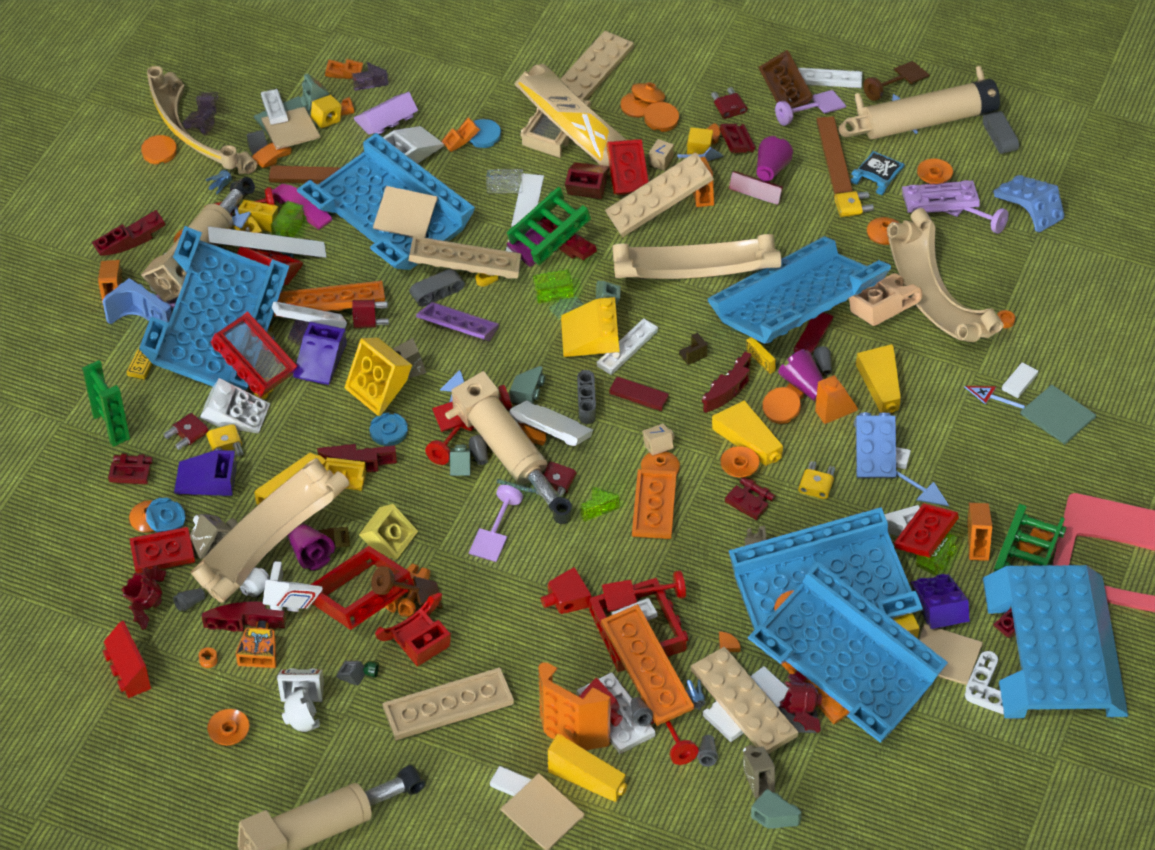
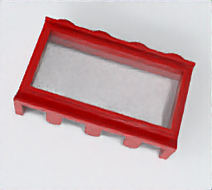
M248 311L221 331L215 333L210 342L213 348L225 358L226 363L235 369L238 376L244 379L250 386V389L260 398L292 376L297 368L293 360Z

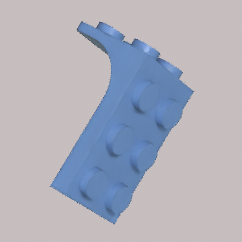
M1019 175L1015 176L1010 182L1001 184L999 188L993 191L996 198L1022 205L1029 212L1037 232L1047 229L1064 218L1059 190L1056 185Z
M130 278L103 298L106 321L109 324L126 315H139L148 321L152 316L169 323L172 315V308L167 302L161 301L154 293H150L141 284H137Z
M860 413V416H856L854 420V427L856 428V478H896L895 416H891L890 413H879V416H871V413Z

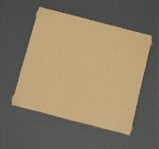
M305 107L286 111L287 122L271 125L268 116L261 118L276 150L320 138Z
M386 186L373 229L409 237L426 238L438 197Z
M924 624L919 640L948 662L939 674V677L967 685L983 642L939 628L930 629L928 625Z
M539 773L501 808L504 814L544 850H550L585 815Z

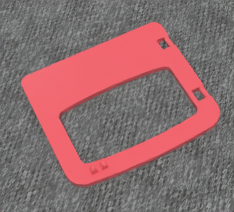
M1078 493L1070 494L1064 513V526L1067 529L1064 537L1059 538L1052 566L1069 565L1074 541L1077 536L1111 540L1155 551V510ZM1104 585L1107 603L1155 612V596Z

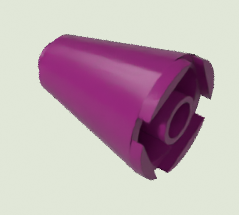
M769 136L762 140L758 148L756 170L758 178L763 181H770L791 162L793 148L787 140L783 138L782 140L776 138L777 136Z
M802 349L787 359L789 363L786 366L784 364L781 365L778 374L813 401H816L818 382L824 379L809 350L806 349L805 351Z
M301 523L287 535L298 563L304 569L318 570L330 561L331 553L334 554L335 546L333 541L328 536L305 523Z

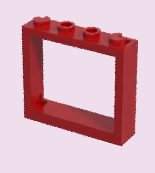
M367 546L310 585L322 587V591L312 604L349 630H352L409 590L393 586L391 591L385 595L376 594L372 590L346 608L329 598L328 594L372 565L378 568L381 566L390 568L394 573L396 582L412 586L414 584L408 570L372 547Z
M656 577L634 584L633 588L637 590L659 586L660 583ZM666 590L635 595L636 599L655 594L675 638L659 642L666 656L669 657L685 652L686 643L689 641L688 635L680 627V618L674 614L673 604L670 599L667 600ZM604 594L589 598L590 614L617 672L624 671L626 668L601 624V620L606 618L603 609L607 608Z

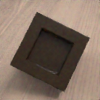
M697 332L691 335V345L679 350V355L687 365H690L707 357L708 344Z
M348 527L318 530L333 541L335 548L350 547Z

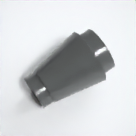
M825 346L816 348L813 358L823 376L830 375L832 373L831 351Z
M481 435L471 437L468 446L477 464L484 465L488 463L487 443Z
M201 588L178 592L173 597L174 604L179 611H186L205 599V594Z
M633 698L631 700L633 721L640 726L648 725L652 721V710L645 704L642 698Z
M711 735L702 737L697 759L703 766H713L718 760L714 737Z

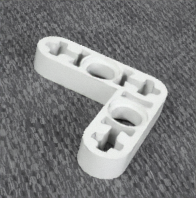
M985 651L980 655L968 681L965 698L971 703L1003 714L1001 691L988 687L997 667L998 657L993 652ZM989 659L991 660V662H989L988 667L986 668L984 667L985 661ZM984 674L987 679L979 680L976 678V675ZM974 690L977 691L975 695L971 694ZM997 697L999 702L992 703L988 698Z

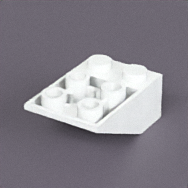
M421 126L393 130L383 137L417 164L444 146V143Z
M219 378L209 393L200 418L218 427L233 424L237 430L258 434L270 403Z

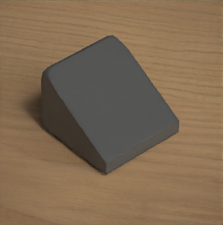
M264 130L246 134L248 148L252 155L267 146Z
M345 661L336 677L353 685H360L365 676L363 672L365 667L361 661Z

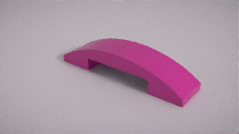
M281 184L273 190L277 202L280 204L286 202L305 215L307 222L318 230L332 221L331 216L326 211H321L297 192L298 188Z

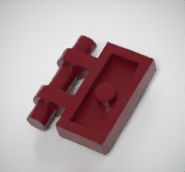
M128 453L114 455L108 475L109 482L148 484L151 471L150 464L153 463V457L145 456V454L132 456L128 455Z
M742 477L739 483L745 487L742 489L736 485L725 497V503L757 521L768 509V503L765 500L768 499L773 502L776 495L771 493L770 489L757 485L756 481ZM751 491H754L757 494H759L758 497L751 494Z

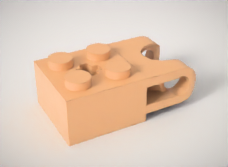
M894 273L877 282L876 285L866 288L860 294L850 297V311L875 326L920 302L922 289L914 284L903 286V277Z

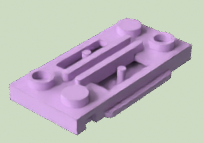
M964 180L961 182L902 187V194L908 213L919 208L925 209L928 213L979 207V198L973 181Z

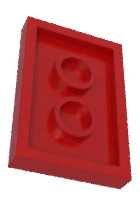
M642 139L610 141L606 143L614 195L631 194L649 182Z
M923 503L894 542L895 548L930 558L959 519L958 512Z
M188 527L129 538L135 573H143L142 568L145 567L152 569L153 566H157L158 569H164L195 562Z

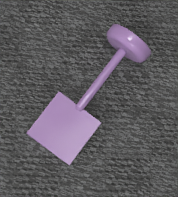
M831 90L813 95L812 100L815 103L791 109V106L786 101H780L776 104L775 112L779 123L786 126L792 122L793 113L818 106L825 114L846 108V105Z
M971 207L964 208L966 211L990 219L991 230L997 234L1001 233L1007 224L1009 214L1006 209H998L992 216ZM963 209L943 212L957 217Z
M509 485L498 486L496 495L504 503L492 530L487 531L479 528L469 554L497 562L507 539V536L496 533L508 504L518 505L523 499V494L518 489Z

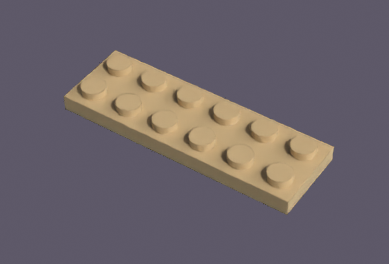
M604 31L561 78L562 82L579 99L586 101L634 48V43Z
M695 152L605 211L623 238L708 184L714 178Z
M413 236L409 261L416 264H430L435 267L442 266L453 270H467L472 273L479 272L490 276L498 275L509 279H518L521 253Z
M725 647L691 665L693 674L700 679L704 687L756 748L762 746L769 754L798 737V731Z
M496 668L382 704L396 741L513 705L514 699L501 668Z

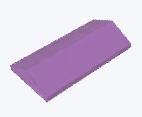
M434 302L423 308L416 316L420 319L487 341L492 339L499 327L498 323Z

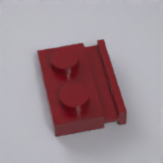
M737 124L720 125L719 130L731 153H747V151L754 153L756 147L744 124H741V126Z

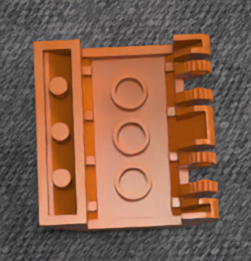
M547 662L541 663L539 665L540 718L543 730L547 736L555 739L557 734L562 735L585 750L608 747L610 745V697L592 687L585 698L582 699L553 683L552 675L556 672L557 668Z

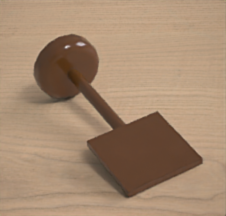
M914 61L894 68V71L900 76L883 83L876 77H869L865 79L863 88L866 96L870 100L876 101L882 97L883 87L902 79L912 84L930 77V74Z
M384 566L375 570L371 580L372 590L376 594L385 595L391 591L393 586L416 591L418 602L424 605L430 595L439 593L437 582L414 576L415 586L396 582L393 571ZM441 601L436 608H443Z

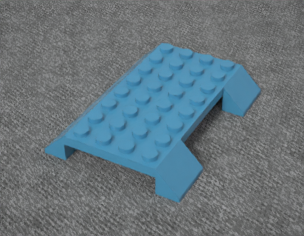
M375 133L363 142L364 152L320 184L316 185L313 181L309 180L299 187L297 192L321 211L337 213L373 241L374 244L370 246V249L395 269L411 270L418 265L409 261L413 237L373 229L386 186L438 197L426 234V238L449 242L463 231L475 207Z
M184 226L173 258L187 273L169 323L151 316L139 350L156 366L210 386H214L220 378L245 390L248 388V384L238 376L232 366L226 363L225 358L213 348L210 342L215 333H218L243 316L247 311L267 332L274 312L272 305L273 302L278 301L289 265L273 259L269 266L201 241L202 232ZM245 323L225 337L255 368L263 342L257 336H251V329Z
M824 236L782 258L780 268L762 269L707 299L722 323L765 344L772 342L773 339L780 335L788 333L789 330L801 326L804 322L816 318L822 312L832 309L833 306L847 301L848 298L860 294L866 288L876 285L877 282L885 278L891 266L880 260L865 266L838 254L835 241Z
M882 507L729 550L735 580L754 630L760 623L763 625L775 612L774 606L780 595L787 591L795 590L817 562L830 570L891 619L922 610L916 591L912 592L888 534V522Z
M819 562L810 569L802 583L763 625L760 623L748 637L749 640L778 663H789L850 711L847 717L880 743L888 737L948 664L946 660Z
M1087 565L1006 566L983 577L988 613H1006L1011 605L1021 671L999 680L1004 718H1025L1028 709H1105L1107 717L1128 716L1103 576Z

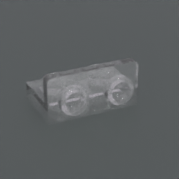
M523 169L488 170L486 175L487 193H522Z

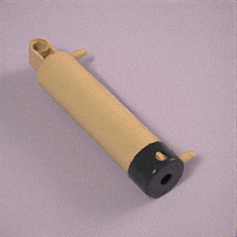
M981 66L976 67L978 81L971 82L970 84L864 107L860 93H856L855 102L858 116L846 119L839 126V132L843 137L867 133L870 139H876L968 117L998 112L1000 109V93L997 84L992 78L985 79ZM845 124L850 125L852 127V131H848L845 128Z

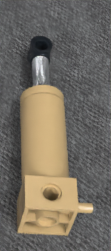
M243 177L230 185V193L220 205L207 204L188 227L202 232L201 241L218 246L219 243L209 242L208 227L232 229L233 219L230 213L241 200L254 192L255 184L253 180L249 177ZM180 237L166 254L155 258L141 274L164 302L179 296L187 274L173 258Z
M482 371L451 390L453 409L445 413L447 419L458 415L468 428L473 425L515 481L520 485L531 482L549 505L548 507L553 513L554 521L559 524L568 523L572 518L571 502L559 496L542 474L547 467L546 459L500 402L499 390L487 374Z
M408 765L398 773L395 779L365 792L357 783H352L271 818L267 810L239 821L237 847L239 850H302L370 820V806L400 793L417 794L425 787L426 781L414 765Z

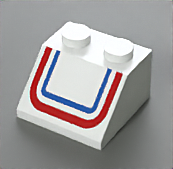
M266 580L263 604L271 605L270 609L282 610L283 607H287V611L299 612V608L308 609L322 591V587L296 582Z
M281 669L277 678L281 702H285L291 694L303 688L305 689L304 693L307 692L312 702H322L324 687L323 670Z

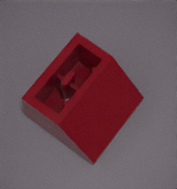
M574 162L568 169L565 181L567 194L602 199L610 167Z

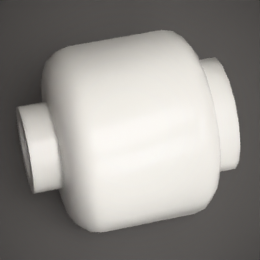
M254 567L242 586H240L241 592L244 595L257 597L265 590V582L270 580L269 575L264 569Z

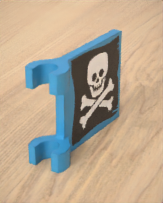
M873 151L858 169L853 170L851 183L857 185L862 176L877 182L879 187L876 193L883 195L888 185L904 168L905 164Z

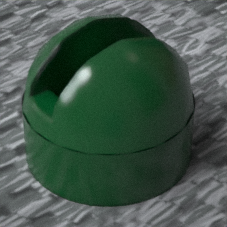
M366 662L364 664L365 668H363L364 674L368 677L376 678L379 672V662Z

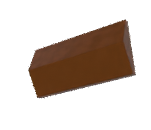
M788 50L758 67L777 103L786 101L791 106V109L807 105L813 98Z

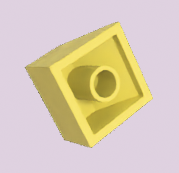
M394 504L379 507L359 536L373 549L396 560L417 534L418 530Z

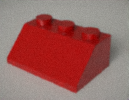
M240 246L237 253L240 256L267 266L270 265L272 259L289 265L283 286L291 282L303 265V262L278 251Z
M121 621L103 641L105 650H102L106 662L110 661L112 664L109 667L113 677L117 676L119 679L117 684L120 691H125L127 697L131 698L150 690L151 686L146 665L125 622Z

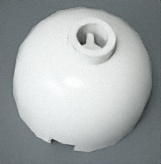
M304 688L287 698L284 704L285 712L282 713L286 725L291 724L295 730L300 732L310 731L320 726L319 719L314 720L313 716L317 712L307 692L304 693Z

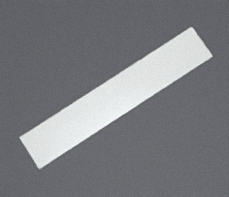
M523 174L511 227L516 225L538 205L543 175Z
M208 227L209 242L326 258L325 245L321 241Z

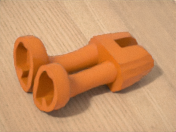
M412 563L406 569L410 572L412 581L414 576L427 580L430 578L431 571L427 568L422 567L418 573L419 566ZM412 590L409 591L406 598L402 599L403 594L385 608L393 613L398 608V613L401 616H411L416 610L414 600L417 596L416 591Z

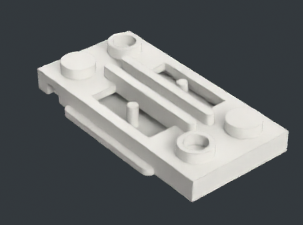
M527 400L510 409V414L515 418L516 422L533 426L564 440L566 444L576 446L585 441L593 433V429L546 407L534 405Z
M762 667L750 676L777 708L780 706V702H784L788 688L768 669ZM717 701L712 704L711 709L707 708L703 711V717L730 742L744 733Z
M611 672L601 677L599 680L617 699L620 706L617 713L623 717L621 723L616 727L610 723V742L618 753L622 754L655 737V730L650 724L640 726L633 721L632 697L622 687ZM588 685L578 689L577 696H579Z

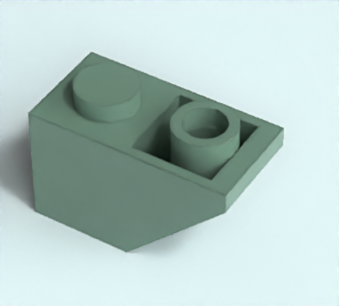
M304 74L301 102L311 112L312 101L330 94L322 83L309 74Z
M597 281L595 299L615 297L617 305L620 300L621 286L606 281Z
M538 366L515 376L510 389L511 403L521 404L527 400L534 404V401L539 399V388L545 383L543 367Z
M455 445L450 451V476L470 475L471 449L467 448V445Z
M766 789L752 805L751 818L767 829L792 827L800 824L801 811L795 805L784 801L779 794Z

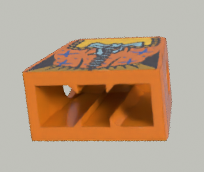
M258 621L256 628L245 629L236 651L238 666L276 668L275 632L272 629H268L269 624L267 622Z

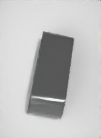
M1002 111L983 115V125L1000 154L1019 149L1018 139Z
M448 269L413 284L409 289V293L416 303L423 307L431 302H436L461 291L465 282L456 270Z
M582 370L577 375L578 415L581 423L591 424L596 419L595 379L592 371Z

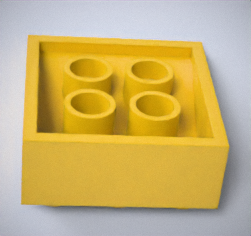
M615 297L595 299L561 315L564 357L620 352Z
M378 337L361 338L344 388L376 415L381 416L407 382L412 364Z

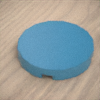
M488 119L474 121L481 130L468 141L473 146L487 148L500 140L501 130L496 122Z
M383 413L381 416H376L370 423V436L379 445L394 446L401 443L408 434L407 422L399 414Z
M170 498L153 500L145 514L146 522L150 528L157 533L182 528L185 521V512L178 502L175 503Z

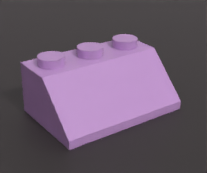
M406 92L353 118L368 134H380L385 131V127L390 126L392 128L400 124L399 120L403 118L408 120L414 117L413 113L418 111L410 92Z

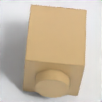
M657 139L649 151L648 165L665 171L673 158L674 144Z
M664 424L642 431L645 448L652 456L673 449L672 440H674V434Z

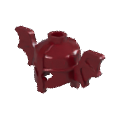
M153 566L152 569L142 568L143 574L134 573L133 577L127 580V585L121 589L123 591L122 595L132 603L128 608L134 614L133 622L138 623L141 630L146 629L149 622V617L144 610H148L151 607L157 608L162 602V588L156 582L160 583L164 580L166 570H160L157 566Z
M797 670L796 673L788 675L790 681H785L786 687H789L785 694L784 702H780V708H785L788 713L795 714L793 721L801 723L805 731L813 730L820 733V720L809 714L814 711L816 705H821V693H818V690L812 683L804 682L809 679Z

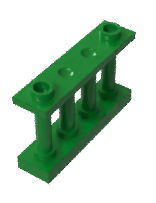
M559 186L554 191H551L544 200L506 233L512 245L519 240L532 250V258L538 266L591 220L588 208L584 205L576 210L564 201L565 198ZM559 205L571 216L562 221L550 211ZM543 217H546L558 228L549 233L538 222ZM531 228L545 238L538 245L524 235Z
M100 360L82 367L94 420L102 416L106 423L109 442L113 447L129 440L130 435L119 387L117 385L111 388L107 386Z
M1019 504L995 564L994 572L1006 566H1012L1008 559L1009 557L1013 558V556L1042 566H1049L1059 538H1063L1067 529L1064 526L1065 518L1061 517L1058 526L1028 517L1029 515L1026 514L1027 506ZM1027 524L1055 534L1052 542L1022 533L1020 528L1022 525L1025 526ZM1021 540L1049 549L1046 558L1016 549V546H1014L1015 541L1019 542Z

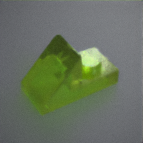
M592 487V500L581 504V518L585 522L619 509V495Z

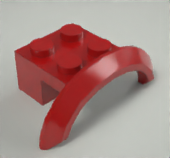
M442 593L430 595L424 605L403 622L390 628H377L375 632L376 638L380 641L394 639L417 667L450 647L451 634L439 620L433 622L429 617L440 603Z

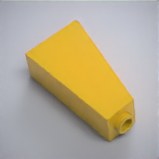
M890 344L857 353L856 367L880 413L898 411L901 397L893 345Z
M745 400L712 416V429L736 446L747 447L753 450L758 455L759 462L765 466L776 463L782 458L783 445Z
M308 453L256 489L254 492L256 504L259 505L311 460L317 458L324 467L326 460L320 455Z
M556 735L548 748V773L615 802L620 795H624L627 789V784L625 783L626 775L562 735Z

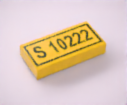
M748 338L747 352L751 353V356L769 374L775 372L776 359L756 339Z
M139 348L127 370V376L145 380L153 364Z

